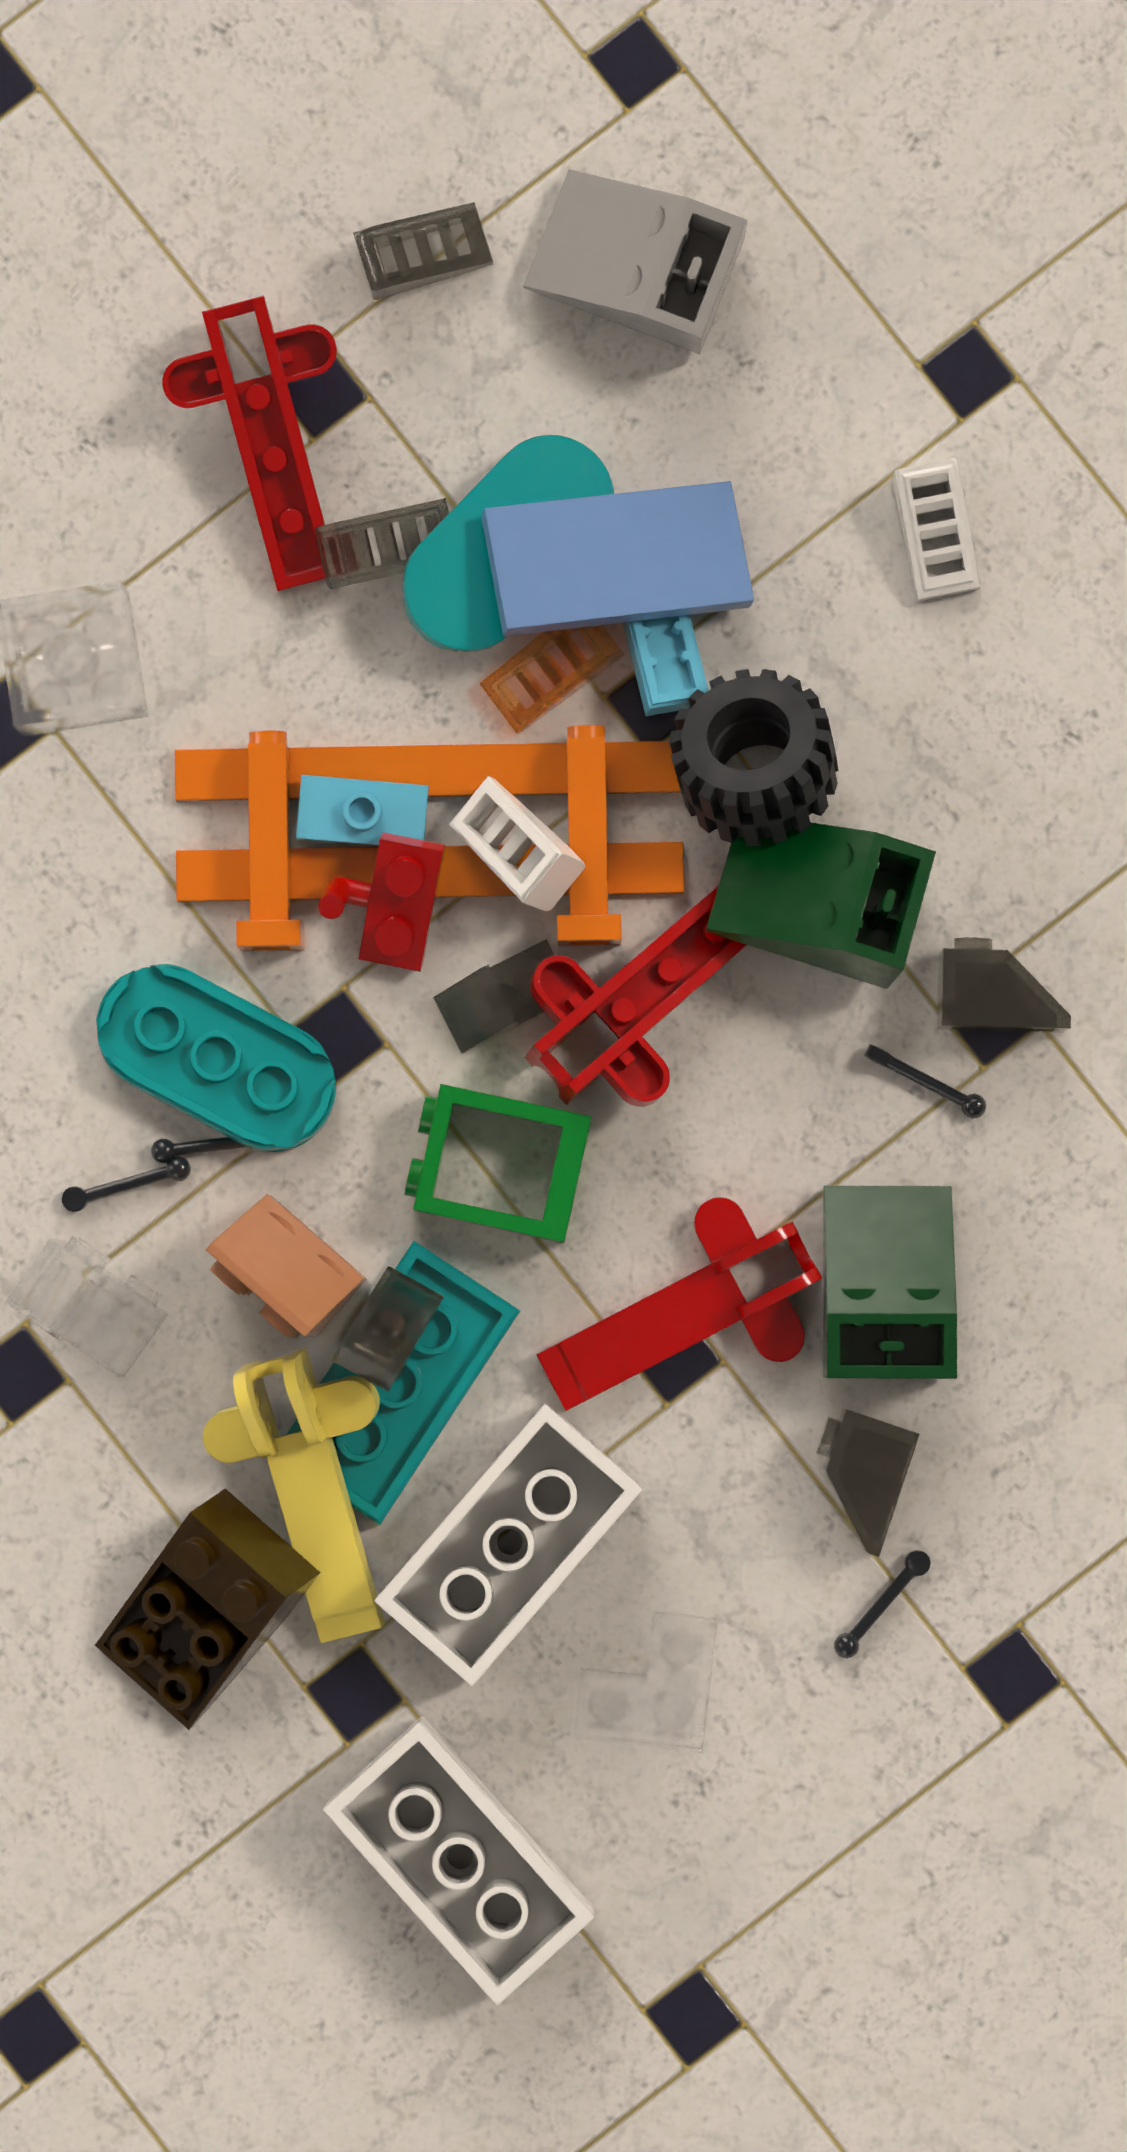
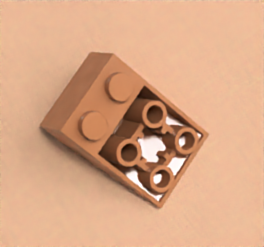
M266 1194L205 1249L217 1260L209 1270L236 1294L239 1295L241 1293L242 1295L247 1294L249 1296L254 1292L266 1305L259 1311V1314L287 1338H293L294 1336L298 1338L300 1334L304 1337H317L367 1280L365 1276L269 1194Z

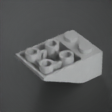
M569 169L523 288L700 355L745 240L747 220L688 197Z

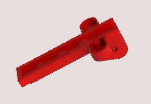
M264 295L203 311L202 315L212 349L178 358L168 365L162 378V387L166 397L174 405L181 408H195L226 400L277 591L338 576L339 573L288 387L289 382L322 374L332 366L337 354L334 337L327 329L316 324H306L275 333ZM255 311L271 374L236 383L219 321Z
M718 886L600 988L573 959L567 956H550L537 966L530 979V991L534 1000L554 1021L556 1026L538 1040L524 1058L532 1067H540L552 1078L559 1091L558 1097L565 1105L576 1099L600 1076L610 1084L625 1102L633 1106H649L666 1092L670 1083L668 1066L643 1036L748 946L705 932ZM596 1013L616 1035L618 1040L575 1078H572L551 1052Z
M723 1197L712 1198L704 1202L695 1214L694 1229L711 1264L536 1354L565 1411L740 1320L761 1356L774 1362H785L794 1358L804 1345L805 1333L788 1296L822 1279L818 1268L801 1240L794 1222L792 1221L757 1239L737 1203ZM786 1239L803 1273L747 1302L729 1268Z

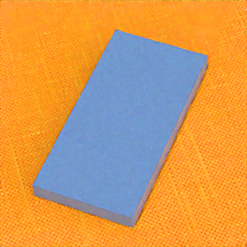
M731 481L485 508L481 515L503 636L750 608L754 602Z

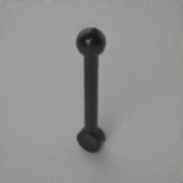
M869 1044L864 1056L871 1061L887 1067L961 1106L963 1113L969 1118H979L985 1113L986 1101L981 1095L976 1093L966 1095L893 1057L888 1052Z
M229 1137L173 1143L168 1139L162 1138L153 1143L151 1155L156 1162L165 1164L179 1155L244 1148L247 1146Z
M177 1156L172 1158L164 1167L85 1190L78 1186L69 1187L63 1192L62 1204L67 1210L76 1212L83 1210L89 1201L168 1178L177 1182L183 1181L190 1175L191 1165L184 1157Z
M915 1550L908 1553L904 1559L905 1568L855 1627L849 1633L840 1634L836 1638L834 1649L838 1656L846 1659L855 1656L859 1650L860 1639L913 1577L921 1576L928 1572L931 1562L925 1552Z

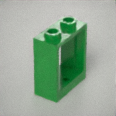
M440 1084L438 1097L427 1095L425 1097L418 1133L429 1135L424 1160L412 1158L404 1195L415 1197L413 1210L417 1212L565 1243L591 1124V1116ZM454 1105L562 1128L542 1221L434 1198Z

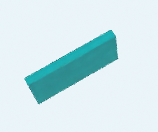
M415 1241L412 1242L320 1382L321 1384L344 1377L359 1376L370 1381L378 1391L380 1406L373 1420L360 1430L334 1436L332 1439L352 1507L381 1525L521 1311ZM297 1419L286 1435L302 1431Z

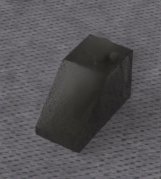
M976 937L954 938V949L943 948L939 953L937 1030L1064 1033L1071 1029V1015L1008 950H992L993 939Z
M843 1408L839 1420L831 1417L827 1418L816 1453L826 1456L823 1470L863 1550L879 1557L920 1434Z

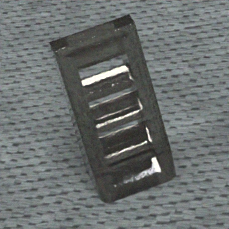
M475 202L391 221L353 232L373 301L493 265V259ZM460 223L463 225L471 251L470 254L462 256L458 254L450 226ZM438 230L447 259L435 262L426 234ZM414 238L422 265L410 268L402 241ZM390 245L398 271L386 273L378 249Z
M446 498L316 527L315 535L328 587L335 589L404 573V567L408 558L421 543L415 518L424 517L427 534H429L449 514ZM395 522L399 523L407 558L405 560L400 559L392 524ZM369 528H373L381 560V565L375 566L367 531Z

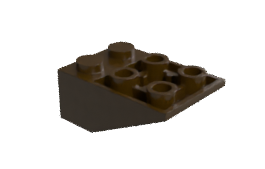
M225 1488L188 1514L94 1646L182 1725L190 1730L290 1615L321 1572Z

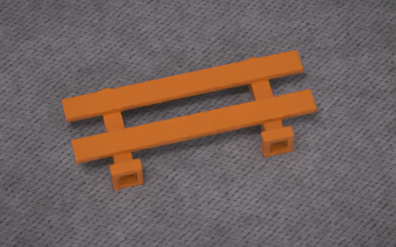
M575 725L567 727V743L289 748L287 746V732L263 730L249 732L248 748L175 750L176 801L248 800L249 849L176 850V901H250V920L236 921V946L241 952L304 951V924L301 920H291V900H320L327 884L335 877L372 883L378 847L290 849L289 800L299 799L301 775L428 785V797L472 796L487 776L496 779L513 796L568 795L569 844L567 845L585 863V868L563 895H570V915H557L558 946L621 945V914H608V895L684 894L683 842L607 843L606 794L681 793L671 758L670 741L605 742V726ZM532 844L516 864L518 868L536 847V844ZM469 845L445 846L436 898L516 896ZM499 845L497 848L501 850L504 845Z

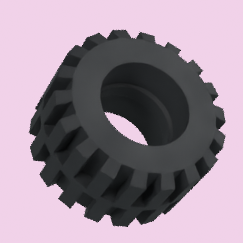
M749 669L735 671V679L725 682L721 675L709 681L711 690L704 693L697 689L688 698L691 709L679 710L674 719L677 730L670 733L671 758L685 806L691 817L697 816L701 828L708 833L718 829L720 840L732 844L738 836L744 837L746 846H760L761 838L771 836L775 844L787 840L786 831L792 828L802 833L811 826L809 818L811 814L822 816L828 808L826 795H834L838 784L835 772L839 771L835 746L826 710L820 707L819 698L811 688L803 691L800 680L790 675L779 681L775 670L762 669L760 676H750ZM770 745L784 750L773 762L757 769L739 770L725 765L736 753L748 747Z

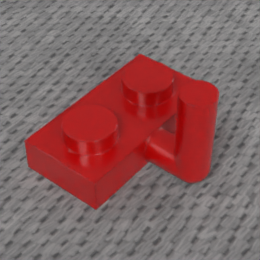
M383 832L379 840L372 883L344 877H335L329 881L318 904L319 912L323 917L327 919L338 918L343 913L346 904L367 908L359 960L421 972L445 845Z

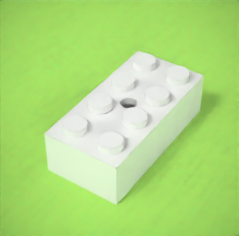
M545 1403L374 1601L469 1685L473 1686L643 1488ZM513 1529L521 1535L523 1543L518 1552L506 1554L499 1549L497 1539L504 1530Z
M424 1716L420 1717L335 1794L323 1808L326 1815L497 2006L594 1919V1907ZM462 1844L471 1848L473 1860L468 1866L458 1868L450 1863L448 1851L453 1845Z

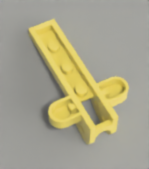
M307 1348L296 1350L290 1355L245 1364L233 1376L237 1406L219 1411L207 1422L204 1428L203 1443L207 1452L214 1459L224 1463H234L257 1456L267 1458L292 1548L321 1572L306 1592L320 1643L382 1628L385 1624L381 1607L374 1601L378 1596L332 1439L334 1436L360 1430L373 1420L380 1406L377 1389L370 1381L359 1376L344 1377L317 1385ZM283 1372L285 1388L302 1430L284 1436H279L263 1377Z

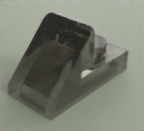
M547 939L492 967L489 964L481 967L433 997L461 1054L545 1013L531 994L530 979L537 966L544 959L554 956Z
M388 1266L340 1342L331 1361L389 1392L393 1383L400 1378L444 1296Z

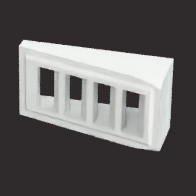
M957 458L894 471L892 482L917 601L980 589L981 586ZM944 483L946 493L913 499L912 489ZM944 509L950 510L951 519L918 526L916 515ZM955 534L957 545L923 552L921 541ZM960 559L962 571L933 577L927 576L926 566Z
M487 776L449 824L523 903L542 911L551 910L585 868V863L566 843L496 779ZM499 806L503 812L484 835L479 832L480 828ZM517 825L518 829L514 832V834L510 837V839L506 842L502 849L499 850L497 847L501 844V842L505 839V837L509 834L513 827ZM535 843L536 847L518 868L516 866L518 861L530 846Z

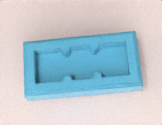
M690 615L623 622L645 715L650 716L679 711L680 709H691L688 698L697 689L704 693L709 690Z
M301 775L296 839L299 841L378 847L380 837L385 832L425 840L429 786Z

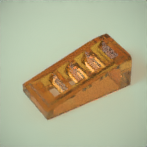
M603 625L542 632L479 684L514 731L520 734L623 657L624 654ZM577 629L596 653L589 660H587L569 636ZM556 645L575 669L569 676L564 673L549 653V650ZM532 662H537L555 686L549 692L544 690L527 667ZM514 676H516L535 702L528 709L524 707L506 683Z

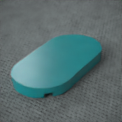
M560 435L532 437L513 447L427 535L408 558L402 579L403 603L406 615L414 629L434 646L454 652H475L489 649L507 638L508 636H503L482 524L481 515L484 509L614 494L611 477L601 459L584 444Z
M171 964L150 965V967L141 968L137 971L133 970L117 979L107 990L100 1003L96 1018L98 1043L102 1056L110 1069L129 1085L242 1145L265 1152H279L296 1148L312 1139L324 1127L332 1113L336 1098V1080L334 1069L321 1044L305 1031L190 970Z

